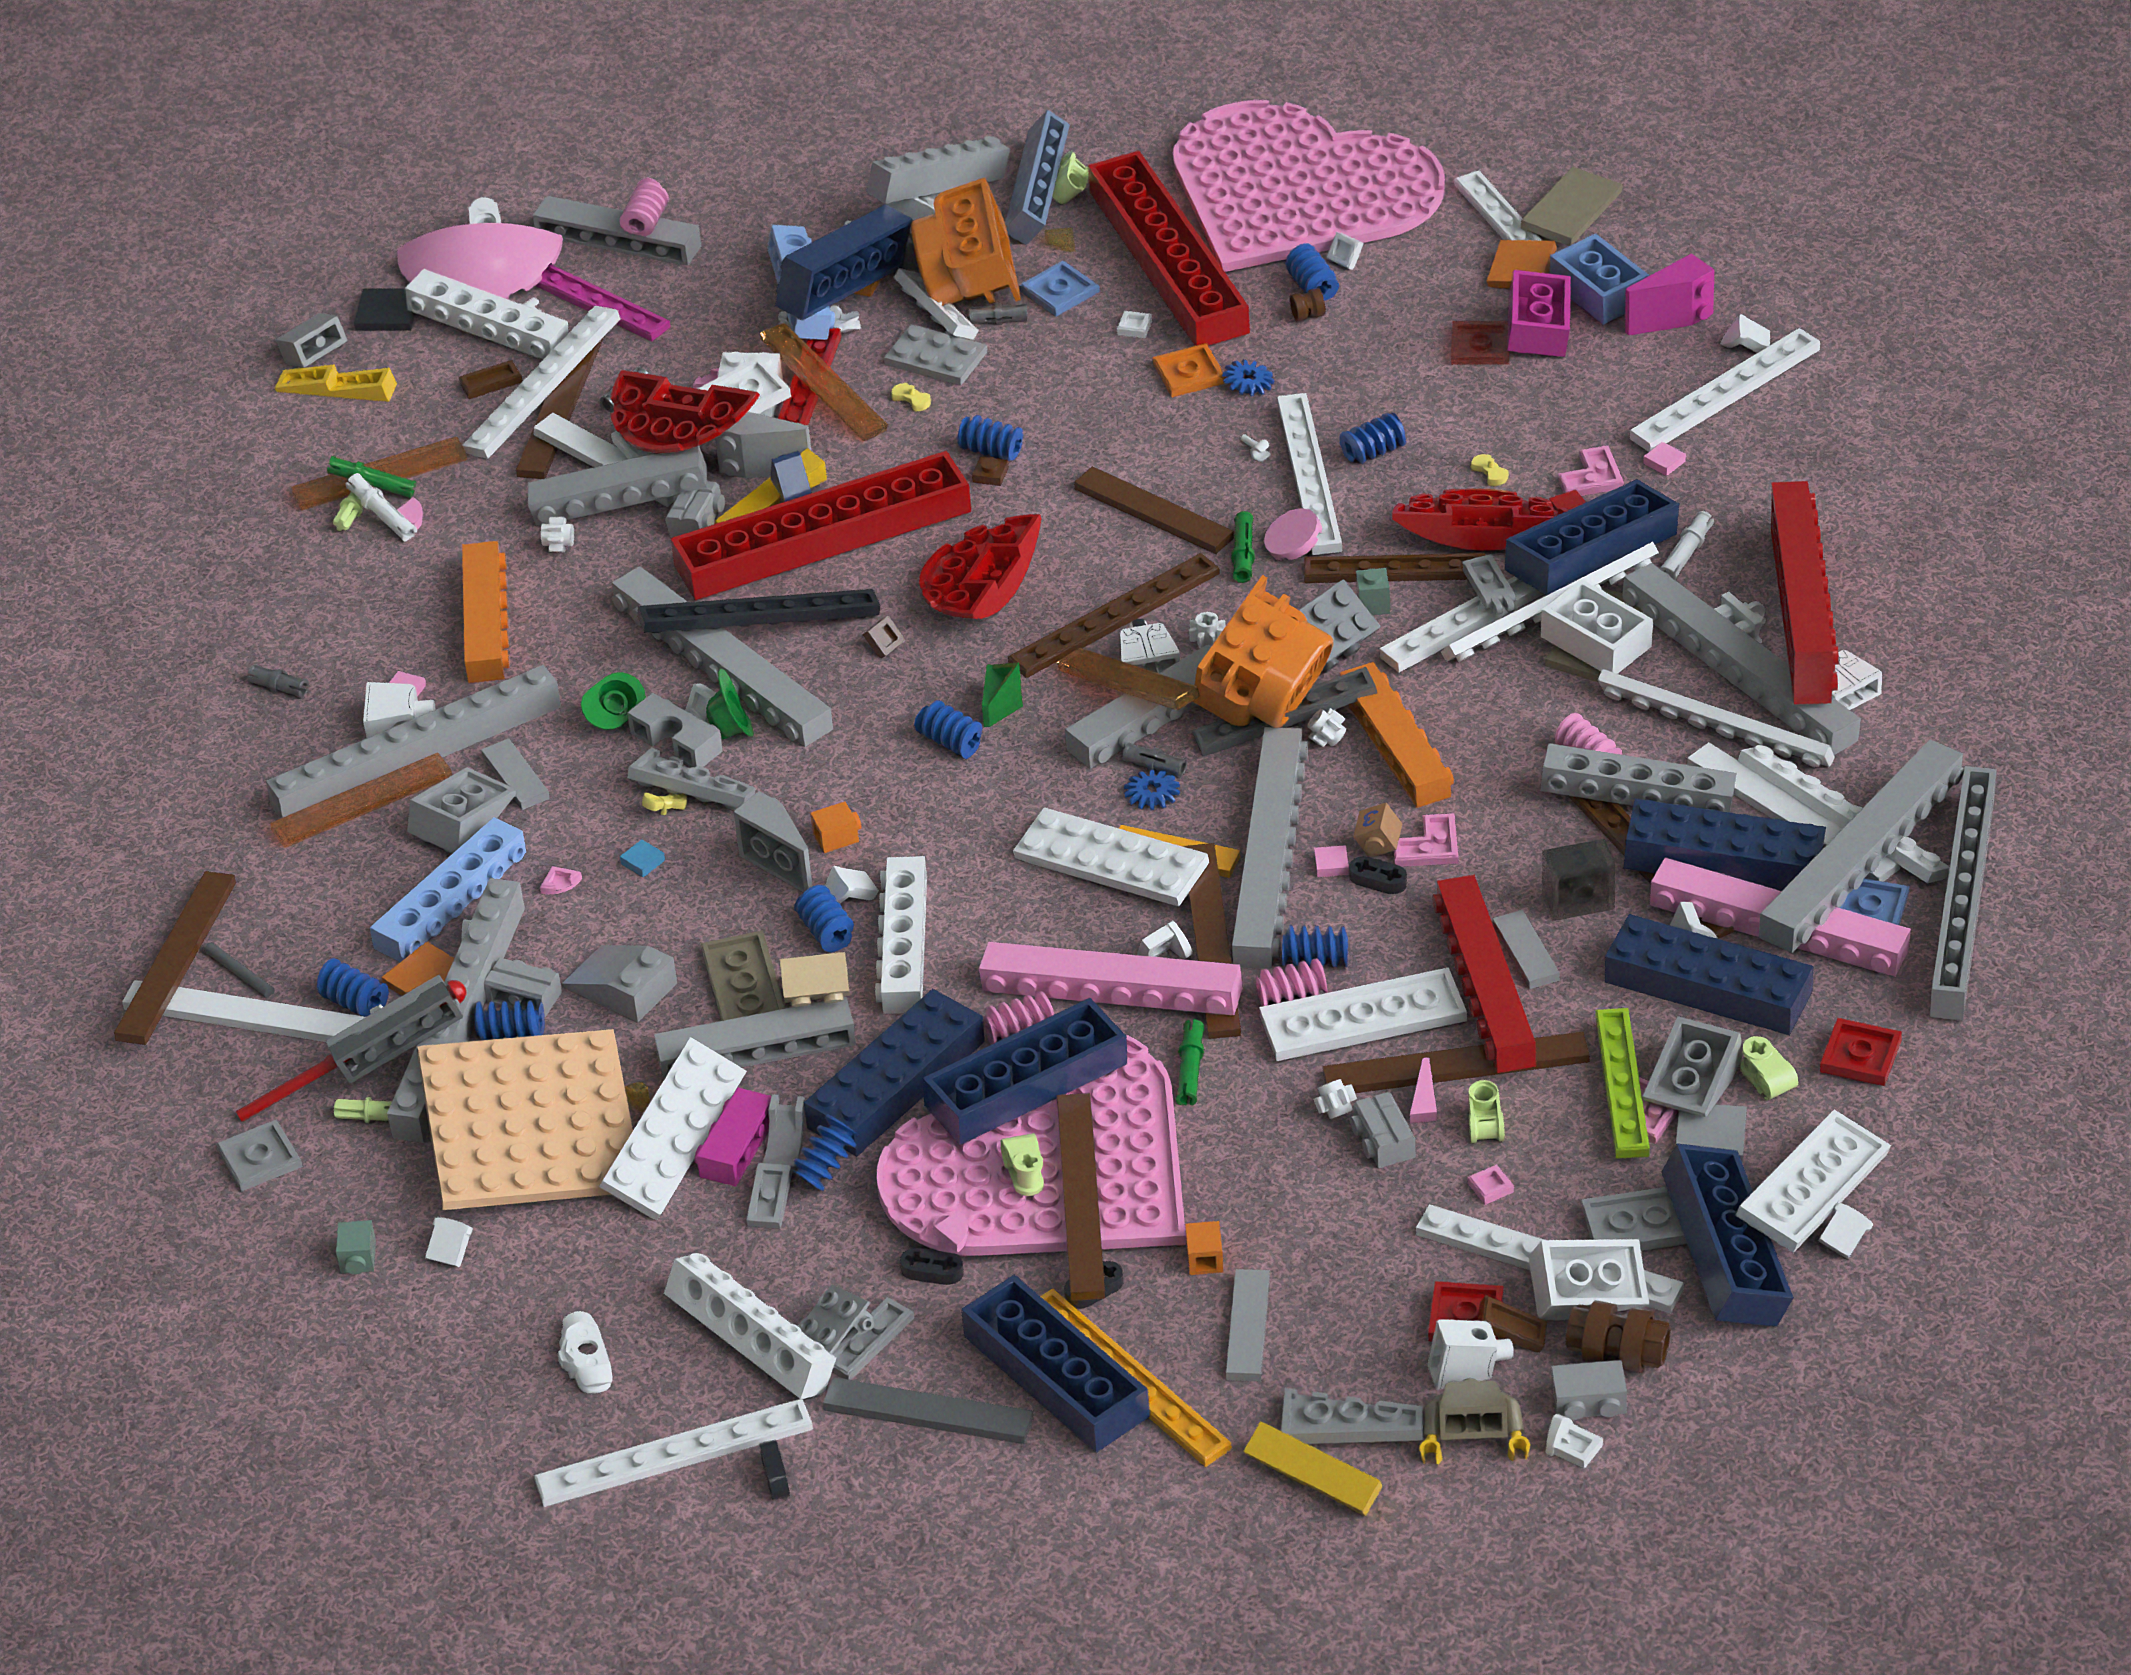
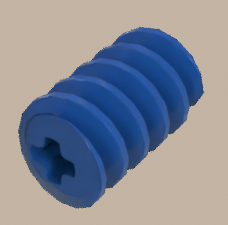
M1303 243L1290 251L1285 262L1286 269L1303 292L1306 294L1310 289L1319 288L1324 301L1334 297L1340 285L1336 280L1334 271L1331 270L1314 246L1309 243Z
M1393 412L1390 414L1385 413L1380 418H1373L1370 423L1364 422L1360 427L1355 426L1350 431H1343L1339 437L1344 456L1352 463L1354 458H1356L1360 464L1366 462L1365 454L1373 460L1376 458V451L1380 455H1385L1386 447L1390 451L1396 449V442L1402 447L1406 445L1403 425L1398 416Z
M975 415L972 420L966 416L960 424L957 443L962 449H969L975 453L980 452L982 455H990V457L1008 460L1009 462L1010 460H1015L1021 450L1023 429L1017 427L1013 431V427L1010 424H1006L1003 427L1002 422L996 421L993 424L990 418H986L982 422V417L979 415Z
M936 700L930 706L923 707L915 718L914 727L918 733L923 734L928 739H933L937 744H942L946 749L952 750L964 759L971 757L980 745L982 724L979 721H973L970 716H964L959 710L954 711V708L950 705L945 706L941 700Z
M825 885L812 886L797 898L794 904V911L797 912L805 926L809 928V931L826 952L833 953L849 945L852 939L851 932L854 927L853 920L848 917L847 912L842 909L841 904L836 901L829 888Z
M1289 925L1286 934H1283L1282 966L1286 965L1289 957H1291L1293 965L1298 966L1302 957H1304L1309 967L1311 961L1315 958L1321 962L1323 967L1327 959L1330 958L1332 966L1337 967L1340 959L1343 958L1347 968L1348 935L1345 927L1341 926L1338 935H1334L1332 927L1328 926L1325 935H1322L1319 926H1315L1312 934L1309 935L1305 925H1302L1299 934H1295L1293 925Z
M329 959L321 968L317 978V990L321 997L330 999L331 1002L339 1004L341 1007L349 1009L360 1016L367 1017L371 1014L370 1009L380 1004L384 1007L387 1003L389 989L386 983L380 984L377 978H370L367 973H360L359 969L351 968L349 964L341 963L339 959Z
M481 1001L476 1003L475 1031L481 1040H490L492 1036L494 1039H503L504 1036L506 1038H517V1035L518 1037H529L530 1035L541 1036L544 1034L545 1015L542 1002L539 1009L535 1010L533 1002L528 1001L526 1010H522L520 1002L515 1001L513 1010H509L507 1002L503 1001L500 1010H496L494 1002L490 1001L487 1011L483 1010Z
M828 1114L824 1118L829 1128L821 1125L817 1127V1131L822 1138L810 1136L809 1141L814 1149L803 1147L801 1152L806 1160L795 1158L793 1162L798 1171L792 1170L806 1182L821 1191H824L825 1187L820 1179H833L828 1168H841L836 1157L848 1158L849 1155L844 1146L856 1147L857 1144L851 1136L853 1134L858 1135L841 1121Z

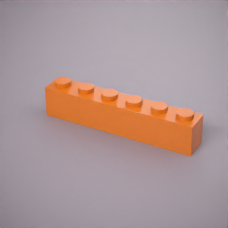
M498 541L462 544L464 658L468 683L505 680L504 669L510 668L508 650H504L509 648L508 631L503 630L509 628L507 610L503 611V609H508L507 592L502 591L508 589L506 571L502 572V570H507L505 552L500 553Z
M1374 662L1339 672L1340 676L1367 667L1376 685L1377 694L1357 698V702L1348 704V706L1415 807L1419 808L1450 798L1451 785L1454 784L1450 768L1442 764L1438 750L1430 746L1425 731L1417 727L1412 712L1404 708L1399 693L1393 691L1390 687L1387 675L1384 672H1380Z

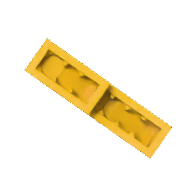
M333 364L283 370L275 390L276 392L389 402L397 383L390 368L338 373Z
M805 449L800 454L810 488H813L827 480L825 461L810 449ZM768 478L716 519L715 524L780 504L781 495L770 478Z
M1260 1421L1243 1451L1244 1454L1304 1486L1307 1485L1363 1516H1366L1383 1487L1380 1480Z

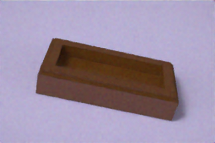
M512 360L458 377L459 384L468 399L523 382L522 375Z
M1485 1296L1481 1300L1478 1321L1488 1322L1495 1336L1502 1339H1510L1512 1343L1533 1352H1541L1545 1345L1546 1320L1489 1296Z

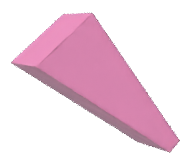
M1423 1058L1410 1112V1123L1437 1121V1109L1429 1058Z

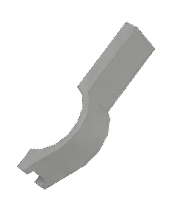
M772 1094L766 1154L763 1162L757 1165L746 1220L747 1225L750 1227L781 1229L792 1173H794L792 1170H796L793 1160L799 1158L801 1151L805 1097L798 1096L796 1106L780 1105L779 1095Z

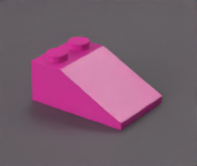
M1691 253L1626 288L1625 333L1627 335H1636L1692 326L1701 320L1708 319L1714 312L1715 269Z

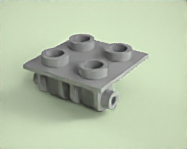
M831 1284L798 1327L806 1336L822 1344L825 1350L832 1354L851 1328L854 1327L857 1331L865 1333L874 1327V1320L872 1315L866 1310L870 1304L869 1301Z

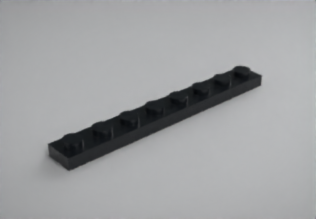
M873 589L643 605L638 606L637 617L644 633H661L663 631H690L702 628L719 629L729 626L748 627L756 624L776 625L782 622H809L810 620L823 619L837 620L850 617L866 618L867 616L880 615L881 605Z

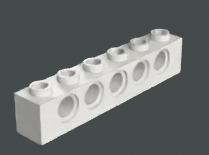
M425 269L405 288L407 310L537 358L545 359L556 345L569 334L568 321Z
M925 856L888 857L886 871H881L880 874L881 890H885V893H880L879 896L880 912H884V915H879L878 918L879 934H883V937L877 939L878 957H882V960H877L876 962L877 980L881 979V983L875 984L876 1002H882L883 1014L905 1013L923 997L927 895Z
M693 1253L689 1256L674 1259L664 1291L665 1295L798 1398L804 1399L820 1395L826 1391L836 1358L827 1352L822 1344L806 1336L798 1326L789 1323L778 1314L776 1309L767 1306L755 1297L751 1290L745 1289L734 1281L730 1274L717 1268L705 1255Z

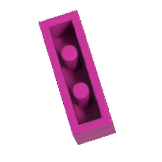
M737 1088L732 1098L726 1100L721 1116L717 1122L712 1123L709 1136L704 1144L699 1145L696 1150L695 1163L698 1164L699 1176L701 1178L737 1186L769 1132L770 1095Z

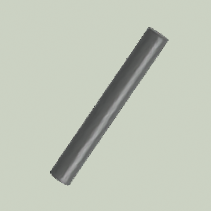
M213 942L205 946L204 952L264 997L268 998L275 992L274 987Z

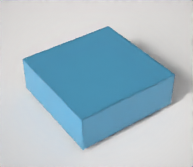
M640 840L620 856L621 864L641 877L646 876L665 861L664 852L644 840Z

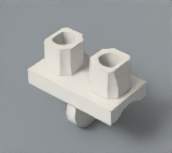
M1730 592L1723 594L1721 606L1714 610L1757 642L1762 643L1759 631L1766 622L1764 618L1765 607L1757 601L1750 604L1742 603Z

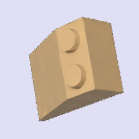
M845 952L780 959L785 1003L791 1002L792 1007L811 1005V1000L824 999V1003H837L844 1001L843 996H850Z

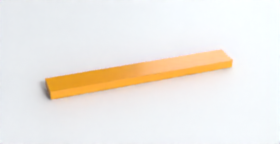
M1052 1288L1040 1296L1148 1389L1149 1419L1204 1467H1207L1232 1449V1442L1056 1290Z

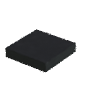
M363 288L354 321L355 331H411L415 312L407 310L405 288Z

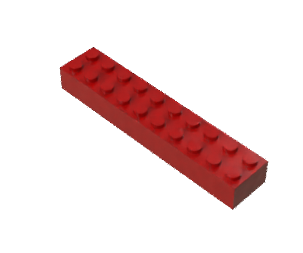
M1140 150L1088 165L1089 191L1193 344L1198 346L1207 343L1209 346L1249 334L1248 304Z
M946 450L670 538L674 566L694 600H698L972 512L969 483Z
M1808 481L1771 482V540L1794 705L1832 703V691L1838 690V675L1835 672V665H1838L1839 654L1838 646H1836V631L1833 628V611H1831L1830 593L1828 594V577L1826 576L1825 559H1823V543L1821 542L1820 526H1818L1815 493H1810Z

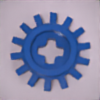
M1246 359L1242 360V364L1238 361H1232V365H1226V371L1222 373V376L1227 377L1223 382L1225 384L1231 383L1229 389H1236L1241 395L1248 393L1250 396H1254L1256 392L1263 395L1265 394L1263 388L1269 391L1272 389L1270 384H1274V379L1271 378L1273 373L1268 371L1265 365L1256 367L1257 361H1253L1249 365ZM1251 374L1254 377L1253 380L1251 378L1244 379L1243 375Z
M1154 769L1150 770V776L1140 771L1138 772L1139 777L1131 776L1129 778L1130 782L1124 785V789H1128L1124 792L1125 798L1131 797L1129 800L1131 805L1138 801L1139 809H1142L1145 805L1150 806V810H1154V805H1160L1161 808H1165V801L1174 803L1176 800L1172 795H1180V791L1176 789L1180 787V783L1174 781V775L1165 776L1166 771H1160L1157 776H1155ZM1148 785H1154L1156 792L1151 793L1150 790H1147Z

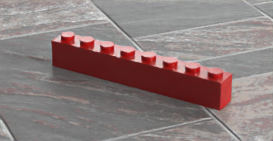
M1475 875L1438 880L1437 894L1432 895L1434 911L1436 914L1441 913L1439 917L1441 931L1443 934L1448 933V950L1450 955L1455 954L1454 964L1457 975L1463 976L1462 988L1464 996H1470L1469 1007L1472 1018H1478L1477 1031L1479 1038L1486 1040L1484 1048L1487 1060H1493L1497 1073L1536 1067V1042Z

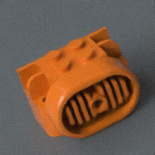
M986 178L972 181L938 194L934 199L935 213L915 219L911 223L916 260L928 296L937 302H942V306L965 299L970 301L982 296H986L988 303L992 304L995 303L994 292L1010 288L1015 301H1020L1021 297L1006 224Z
M1264 575L1257 581L1197 666L1192 702L1235 726L1248 725L1256 717L1274 728H1280L1289 720V717H1285V713L1298 708L1321 674L1331 654L1333 638L1328 633L1308 623L1301 611L1289 605L1290 596L1283 594L1278 599L1266 592L1267 577Z

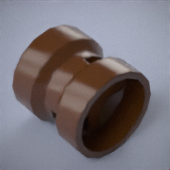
M1319 288L1310 289L1306 294L1298 292L1289 296L1290 309L1296 322L1306 320L1308 316L1320 317L1325 315V302Z

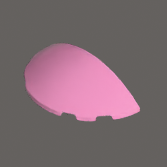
M473 223L439 229L413 239L398 248L397 258L403 277L405 276L409 283L425 269L509 300L510 294L520 289L528 291L542 280V272L549 264H555L562 248L563 238L562 235L529 226L505 223Z

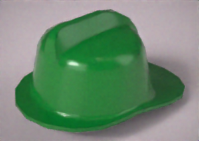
M719 669L718 680L720 690L708 701L706 707L708 722L720 730L722 740L743 732L752 737L754 731L751 721L740 703L732 680L724 669Z
M623 672L612 673L588 689L582 696L580 704L582 714L593 726L603 730H613L628 721L627 712L646 698L645 690L640 681L634 676Z

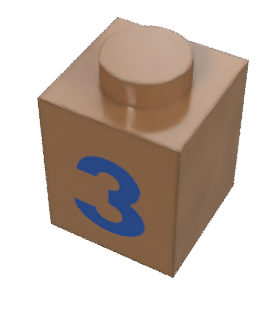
M1387 802L1359 811L1353 837L1368 857H1376L1397 849L1402 822Z

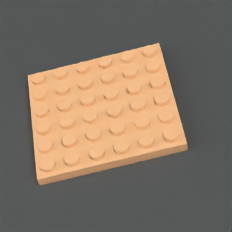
M614 1029L418 1046L417 1056L443 1210L612 1195L599 1186L633 1132Z

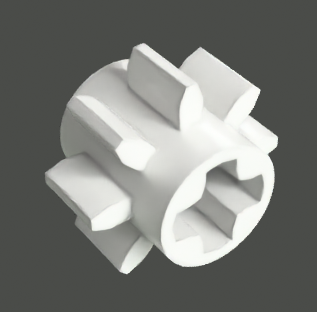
M549 517V524H542L541 544L542 546H549V552H565L566 546H573L574 527L573 524H566V518Z
M1212 612L1200 613L1196 616L1195 620H1190V642L1197 641L1199 648L1207 644L1211 647L1226 627L1225 620L1218 621V616Z
M1331 708L1327 713L1323 709L1318 710L1307 725L1312 730L1308 737L1322 747L1327 743L1330 746L1336 745L1346 732V728L1342 725L1345 718Z
M1341 1079L1318 1087L1321 1096L1313 1100L1319 1113L1327 1111L1329 1118L1332 1119L1353 1110L1350 1102L1356 1100L1357 1097L1352 1084L1343 1086Z

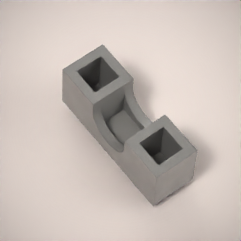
M654 693L627 712L630 733L652 746L664 738L672 737L675 757L683 759V764L690 768L696 766L704 767L723 752L721 733L716 726L704 722L693 713L679 708L670 700L663 699Z

